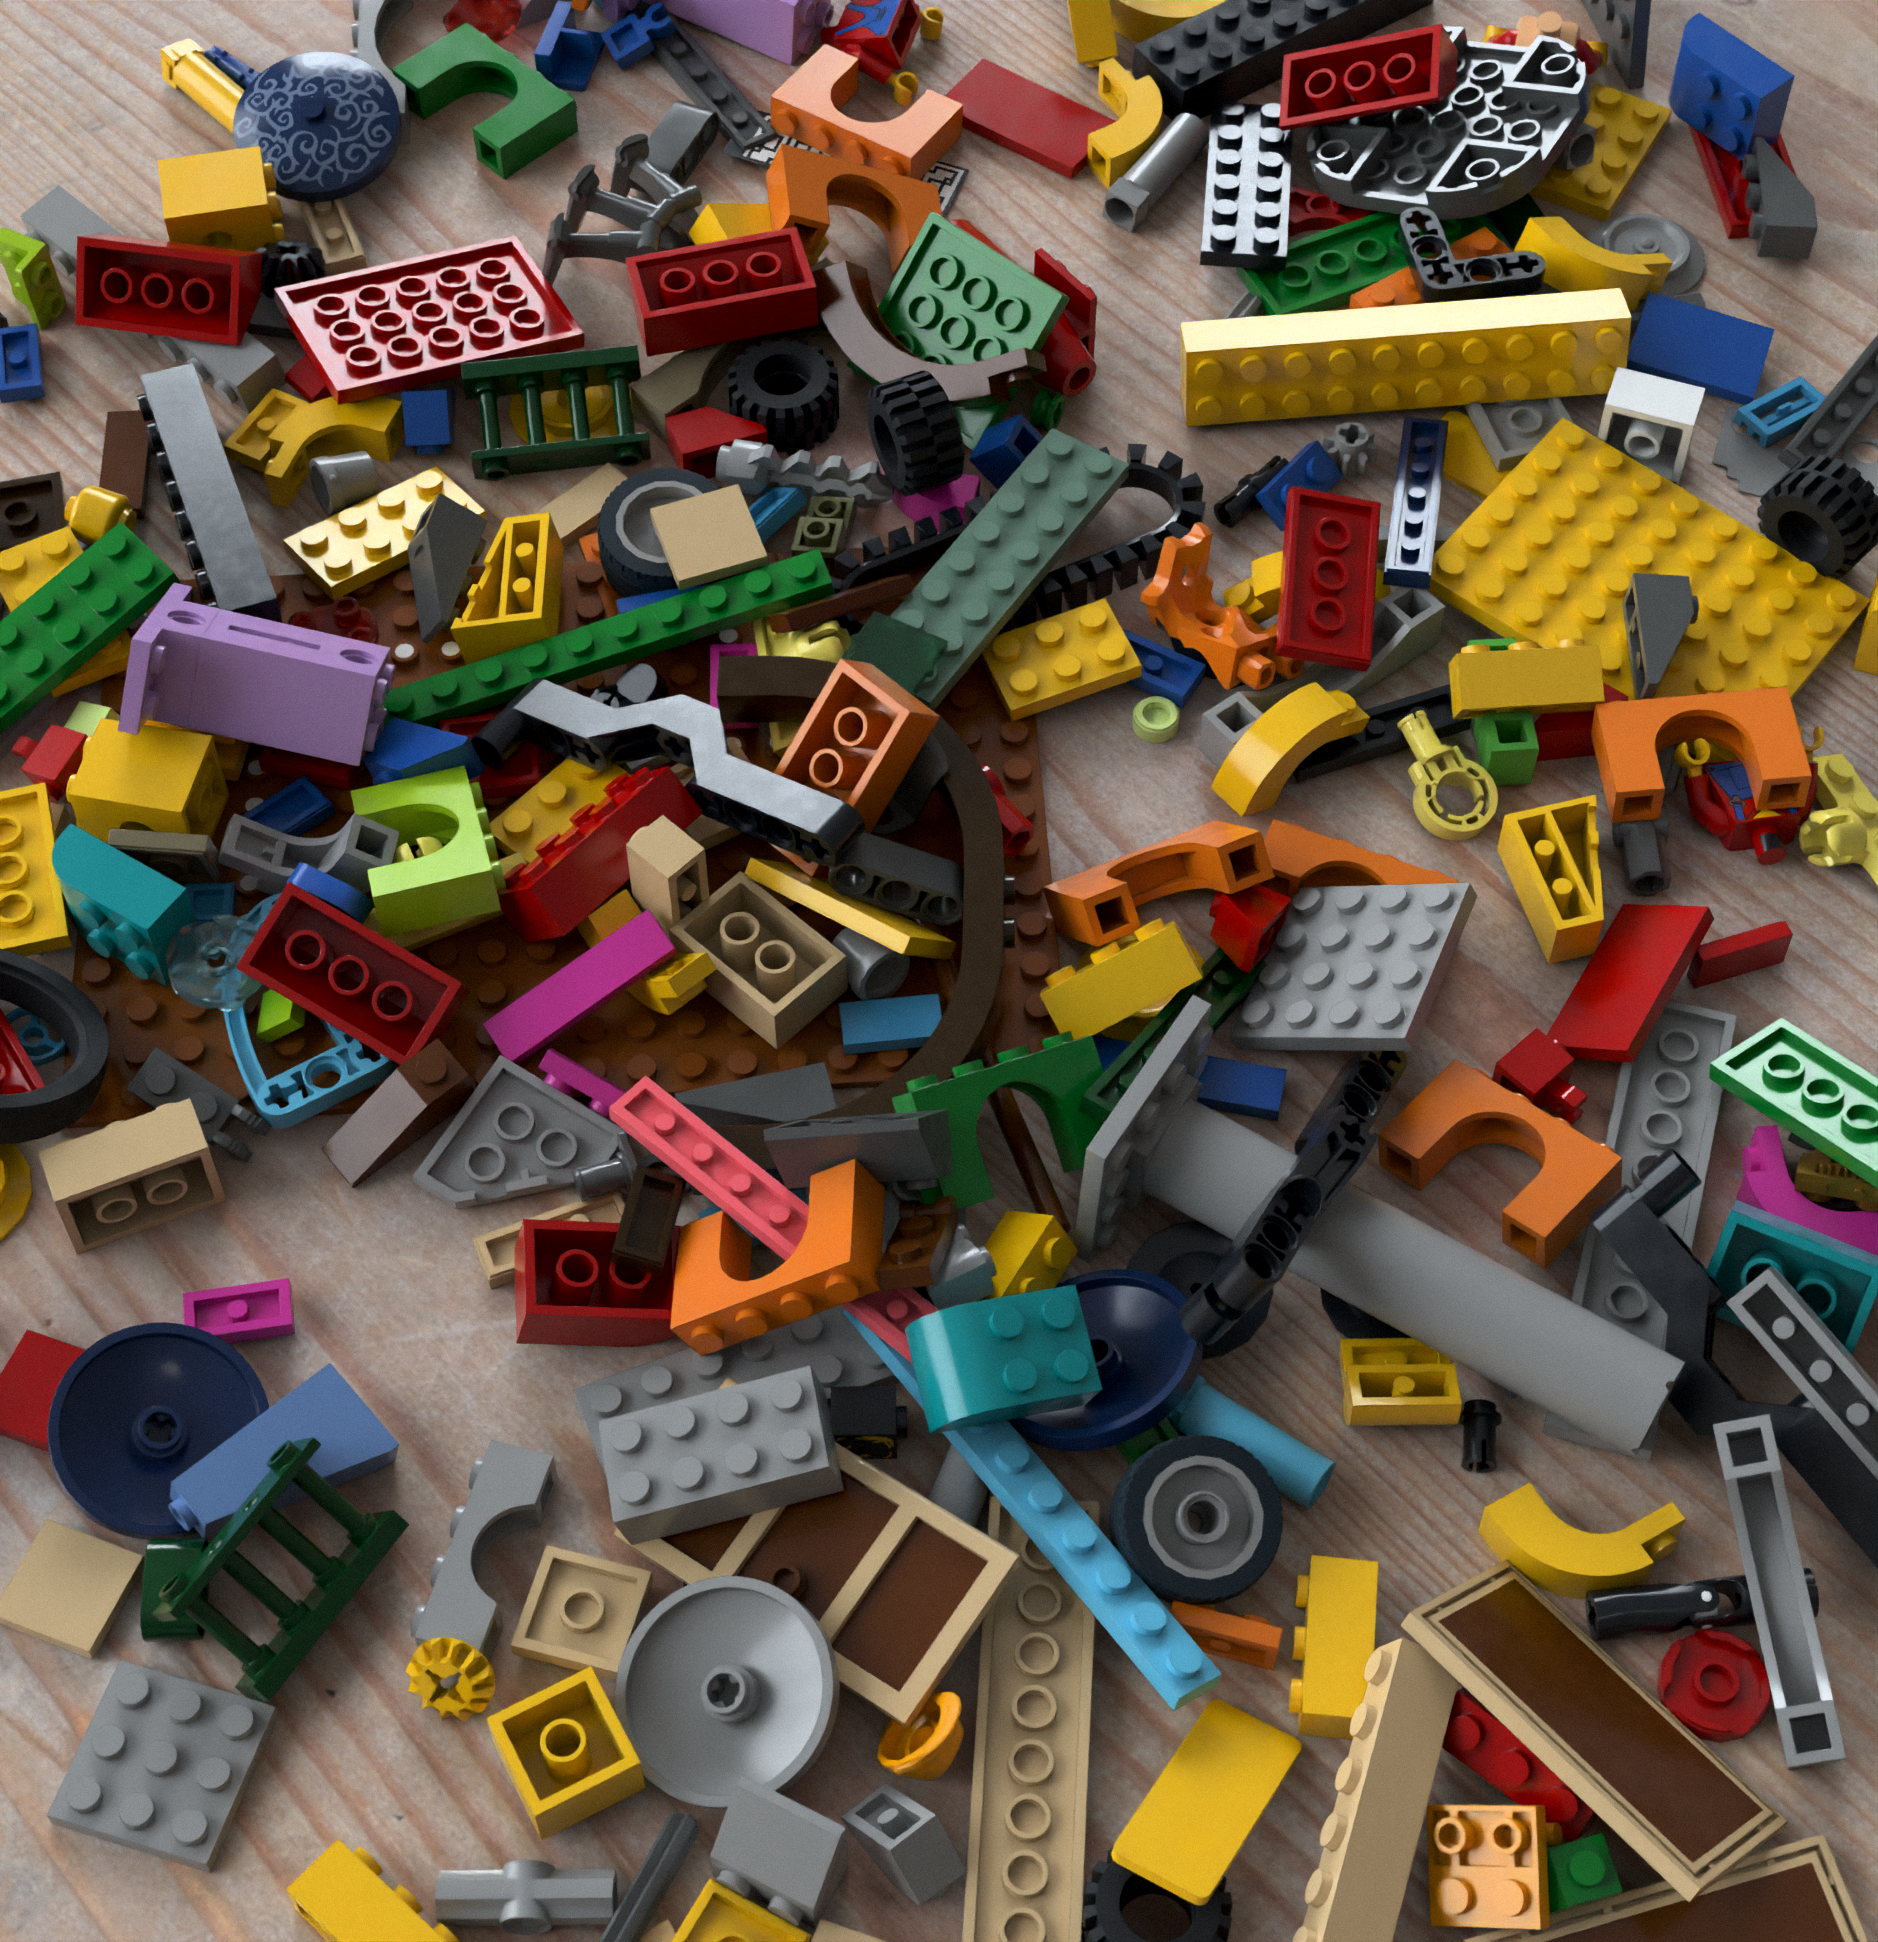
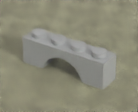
M491 1440L485 1457H478L475 1460L469 1477L471 1493L466 1505H459L451 1521L450 1537L453 1539L447 1554H440L432 1569L430 1584L433 1590L427 1605L420 1604L413 1617L411 1636L415 1638L417 1648L430 1639L439 1637L455 1638L475 1647L490 1663L503 1628V1622L497 1602L484 1593L477 1583L479 1569L486 1554L501 1539L521 1530L541 1527L558 1482L553 1455Z

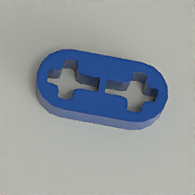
M302 862L298 864L286 882V885L288 882L295 884L361 924L365 922L375 907L374 902L359 890Z

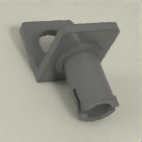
M623 1131L617 1133L619 1152L616 1153L615 1159L579 1170L575 1169L572 1170L579 1198L581 1202H584L589 1198L622 1188L629 1192L637 1164L648 1168L669 1166L654 1154L635 1159L627 1135ZM673 1170V1172L675 1173V1176L681 1177L678 1173H676V1172ZM689 1182L686 1183L684 1194L691 1191V1184Z

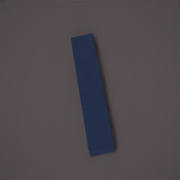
M1412 417L1404 418L1383 585L1430 589L1449 421Z

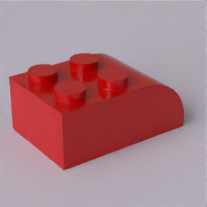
M523 1219L514 1248L516 1343L636 1347L654 1344L675 1335L670 1329L679 1228L681 1226L675 1225L662 1272L660 1276L609 1261L620 1223Z

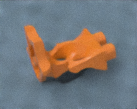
M1198 522L1181 539L1174 536L1165 538L1154 579L1141 592L1140 600L1146 603L1150 622L1156 628L1169 635L1174 650L1205 664V676L1211 679H1218L1222 687L1227 690L1247 684L1258 691L1268 687L1273 681L1275 674H1279L1288 680L1300 676L1304 660L1275 655L1278 624H1274L1265 630L1243 609H1239L1236 604L1229 607H1221L1213 600L1211 591L1214 581L1206 575L1213 535L1208 526ZM1187 566L1186 574L1181 580L1183 569Z

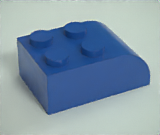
M1698 13L1686 23L1683 30L1669 92V104L1672 111L1681 120L1743 161L1745 154L1752 153L1756 137H1763L1769 146L1778 140L1794 75L1701 13Z

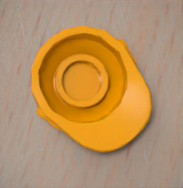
M954 1692L933 1693L909 1729L891 1719L881 1736L877 1748V1759L886 1769L896 1775L923 1781H934L941 1777L956 1757L963 1740L964 1728L959 1719L961 1713L960 1697Z

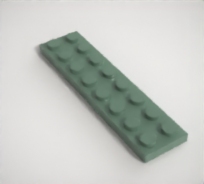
M1052 428L914 590H912V593L906 597L869 640L871 648L867 647L870 646V643L865 645L866 648L861 652V656L858 655V661L863 662L865 659L868 661L873 658L870 663L874 664L875 667L877 663L874 662H880L878 663L880 666L877 667H881L891 677H894L895 673L897 679L893 681L928 707L935 710L1129 477V464ZM882 628H883V633H884V639H885L886 647H887V650H888V653H889L891 659H890V658L887 659V656L885 655V653L882 652V650H884V649L886 648V647H885V644L883 643V641H884V640H883V636H881V634H882ZM888 661H889V663H892V662H893V664H889V666H888V664H883V666H882V663H883V662H884V663H888Z

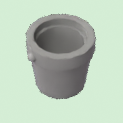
M365 450L331 457L325 455L311 459L309 462V475L315 496L327 515L341 512L345 507L379 492L377 471L371 457Z
M848 927L842 930L832 942L836 948L847 956L848 983L851 990L862 1001L887 999L901 987L908 975L910 959L907 955H902Z

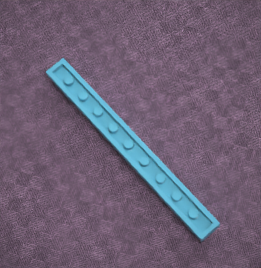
M844 1309L843 1314L924 1410L913 1364ZM1008 1420L942 1432L1173 1711L1217 1687L1222 1673L1141 1577L1131 1569L1119 1551Z

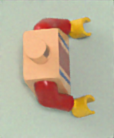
M1547 11L1539 17L1523 16L1520 18L1515 29L1508 30L1498 26L1487 25L1483 40L1485 43L1530 47L1538 35L1550 36L1565 41L1576 49L1578 59L1581 62H1585L1587 75L1594 73L1600 65L1607 66L1609 43L1582 40L1580 38L1579 25L1562 21L1560 15L1555 12Z

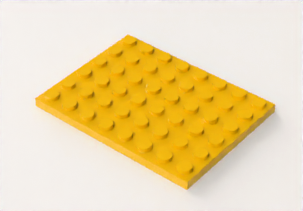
M1563 417L1433 554L1430 589H1426L1502 637L1515 638L1516 643L1536 642L1537 648L1556 647L1555 643L1558 641L1583 639L1585 646L1600 645L1603 683L1629 696L1628 701L1635 700L1622 602L1633 573L1689 576L1692 596H1697L1699 602L1697 620L1695 624H1689L1684 639L1654 698L1787 687L1792 701L1864 614L1871 599L1830 575L1822 576L1811 564L1799 560L1773 541ZM1684 741L1687 744L1688 751L1696 756L1694 741ZM1708 742L1711 753L1706 763L1739 760L1726 748Z

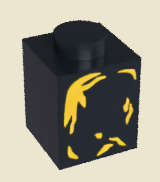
M896 1385L831 1387V1424L835 1442L862 1459H897V1438H908L907 1406H896Z

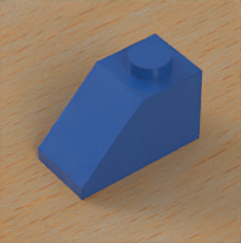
M455 389L402 392L406 446H417L418 454L444 453V444L455 443Z
M1020 413L985 429L969 461L996 489H1000L1044 437Z
M394 717L376 740L374 752H368L363 758L364 764L373 777L374 785L465 765L468 780L481 775L485 769L468 737Z

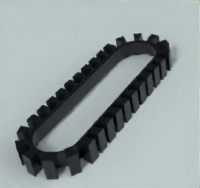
M1128 443L1127 463L1129 464V477L1119 489L1132 487L1152 491L1169 503L1174 512L1173 516L1158 529L1049 572L1013 615L1017 628L1036 622L1037 602L1043 619L1062 613V592L1069 610L1087 604L1088 585L1096 601L1112 594L1113 575L1120 591L1137 584L1138 565L1145 580L1154 577L1164 539L1170 536L1181 539L1191 531L1195 523L1201 522L1204 524L1206 503L1202 502L1204 485L1197 472L1181 479L1182 458L1167 450L1157 468L1146 464L1147 444ZM1107 446L1099 449L1110 455ZM999 489L990 492V500ZM982 496L965 502V524H963L957 506L939 512L938 535L931 516L914 522V544H912L906 526L888 532L889 554L887 555L880 536L863 542V565H860V562L849 549L845 550L834 558L835 578L831 577L835 594L887 577L899 576L939 560L985 507ZM851 613L833 618L838 621L839 627L845 628L851 636L855 646V651L851 655L859 653L863 649L864 644H867L877 632V630L859 623ZM1011 618L997 635L1011 631Z

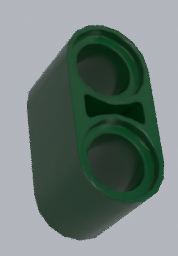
M207 1538L157 1539L148 1541L140 1607V1627L142 1638L145 1642L202 1640L204 1638L205 1629L185 1612L178 1620L161 1622L152 1613L163 1601L158 1597L163 1586L177 1572L182 1570L186 1573L209 1545ZM210 1581L200 1592L207 1601Z

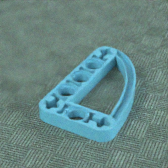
M277 893L257 904L237 927L229 944L224 963L222 997L229 1040L245 1087L262 1120L271 1127L285 1129L386 1080L395 1071L397 1063L372 1048L371 1050L374 1055L380 1056L381 1059L372 1062L371 1059L365 1058L361 1045L363 1044L362 1042L319 1018L336 1044V1047L267 1080L255 1054L248 1028L246 1012L248 975L235 967L281 893ZM326 1071H334L341 1076L339 1082L330 1088H319L313 1084L315 1078ZM305 1084L308 1094L306 1098L303 1097L302 1091L298 1088ZM282 1097L284 1101L289 1102V1105L280 1108L273 1101L276 1098Z

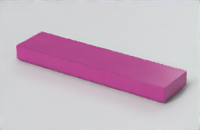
M647 909L484 1022L483 1025L502 1055L518 1065L679 952L653 913Z

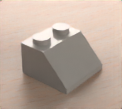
M741 1775L733 1791L710 1855L713 1876L718 1878L716 1882L745 1898L751 1895L768 1904V1911L789 1923L798 1926L801 1921L816 1929L820 1918H822L849 1869L846 1827Z

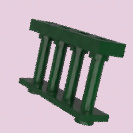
M638 345L461 363L466 400H479L484 450L470 451L475 479L484 478L489 481H500L506 479L509 475L600 466L608 462L620 466H634L642 461L651 460L649 432L635 433L629 390V384L637 382L641 378ZM609 385L612 388L617 435L591 438L585 389L591 386ZM564 389L568 393L573 440L546 443L541 394L545 391ZM520 394L524 399L529 445L502 448L497 399L500 396Z
M314 1437L297 1440L293 1443L288 1440L272 1454L266 1464L271 1469L188 1571L185 1573L181 1570L168 1580L158 1595L163 1601L152 1613L160 1622L178 1620L184 1612L188 1614L243 1663L241 1670L245 1674L236 1684L235 1688L245 1697L257 1701H270L409 1526L394 1510L363 1515L311 1468L307 1462L322 1445ZM291 1481L348 1531L347 1539L351 1542L338 1558L336 1556L329 1558L272 1507V1504ZM256 1524L314 1575L312 1582L316 1586L304 1601L299 1599L294 1602L236 1550ZM220 1568L227 1572L279 1619L277 1626L281 1629L268 1646L266 1644L258 1646L200 1594Z

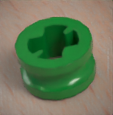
M1041 389L1031 409L1030 424L1035 428L1044 425L1047 432L1052 428L1056 429L1064 411L1065 396L1057 393L1052 397L1049 390Z

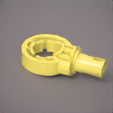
M1416 711V719L1413 713L1409 714L1397 724V727L1403 733L1418 760L1408 770L1416 786L1413 793V807L1418 820L1430 833L1445 840L1463 841L1477 836L1485 829L1497 809L1498 791L1493 778L1482 766L1466 759L1458 745L1452 747V749L1446 744L1442 745L1428 721L1425 711ZM1444 785H1461L1472 793L1474 802L1478 804L1473 812L1469 814L1455 816L1449 813L1445 820L1440 818V815L1444 809L1437 802L1436 789ZM1485 802V812L1483 816L1479 814V812L1481 811Z

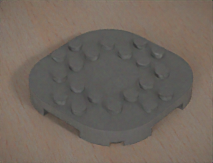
M1444 27L1458 50L1456 88L1441 102L1313 125L1307 138V152L1316 185L1329 199L1348 207L1401 214L1406 209L1412 207H1425L1434 211L1438 219L1474 217L1505 207L1526 195L1544 178L1586 118L1590 109L1591 93L1585 62H1581L1578 59L1577 51L1573 46L1550 36L1538 35L1530 47L1467 41L1465 27Z

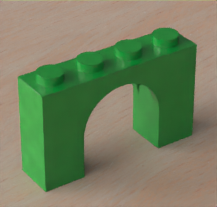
M467 22L392 69L393 75L406 85L410 111L423 120L458 98L468 94L489 92L511 99L512 102L473 128L477 160L504 180L578 132L577 105L574 98L567 91L560 90L549 82L543 74L532 70L521 62L514 53L507 52L493 42L487 34L479 32Z
M1071 1031L1041 1040L1044 1047L1042 1051L1029 1054L1027 1045H1023L998 1053L997 1056L1000 1064L984 1068L982 1059L953 1067L952 1071L955 1077L953 1079L939 1083L937 1075L934 1073L906 1082L909 1092L891 1098L896 1113L948 1109L954 1173L937 1178V1187L920 1189L925 1204L935 1203L937 1197L953 1195L959 1210L995 1198L977 1141V1119L985 1100L999 1087L1018 1090L1029 1096L1041 1108L1049 1124L1064 1173L1084 1168L1086 1148L1102 1127L1101 1123L1078 1111L1082 1096L1104 1073L1092 1035L1074 1040Z

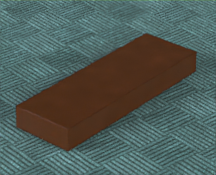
M140 410L108 412L99 487L126 496L131 504V510L136 512L137 519H144L151 461V449L145 429H147L146 424L151 423L152 420L144 422Z
M910 574L891 576L769 615L768 619L772 632H793L910 594L914 588Z

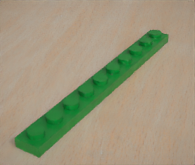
M818 548L392 689L390 693H386L382 707L387 709L384 729L393 717L428 727H435L440 725L439 720L462 718L510 702L533 679L540 678L556 685H562L835 594L833 583Z

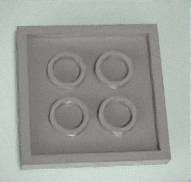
M119 1660L48 1811L47 1817L54 1825L210 1873L279 1717L276 1706Z

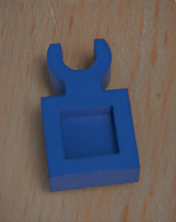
M661 2L649 7L645 16L638 20L635 13H632L600 34L621 70L655 50L656 48L652 40L657 37H668L676 31L677 28L670 16L665 18L668 13Z

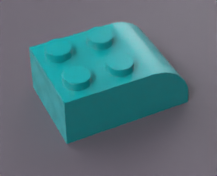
M71 823L60 834L53 847L52 863L79 934L101 956L108 958L112 955L124 962L136 976L142 979L150 977L167 987L205 946L187 888Z
M1076 1285L949 1307L925 1315L913 1321L905 1328L930 1434L1084 1406L1103 1390Z

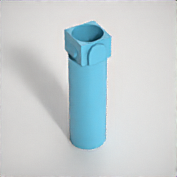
M1198 1374L1184 1399L1166 1416L1178 1434L1182 1432L1187 1436H1213L1226 1439L1237 1446L1243 1447L1246 1451L1253 1454V1457L1258 1459L1263 1467L1267 1469L1268 1475L1272 1477L1278 1489L1277 1491L1306 1509H1310L1318 1500L1336 1466V1462L1207 1385L1206 1379Z

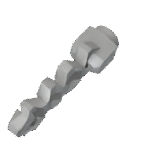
M735 439L732 447L721 445L717 457L716 480L726 482L727 487L739 484L741 492L745 494L756 495L761 491L767 492L771 487L802 489L805 497L811 498V496L855 498L856 506L860 508H878L881 503L891 500L895 491V487L888 477L880 473L879 462L870 461L849 470L842 456L832 455L823 464H816L812 453L800 450L782 461L773 445Z

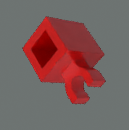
M54 724L49 727L40 742L21 735L11 751L16 756L27 759L21 768L22 772L34 784L46 783L51 802L57 804L59 801L71 804L66 798L67 783L70 776L78 772L83 760L84 743L88 736Z
M1538 1028L1533 1030L1496 1062L1492 1081L1513 1093L1524 1095L1539 1109L1547 1105L1556 1117L1566 1120L1571 1125L1582 1117L1583 1110L1579 1107L1587 1101L1588 1097L1578 1087L1568 1084L1575 1058L1569 1054L1561 1042L1550 1039Z

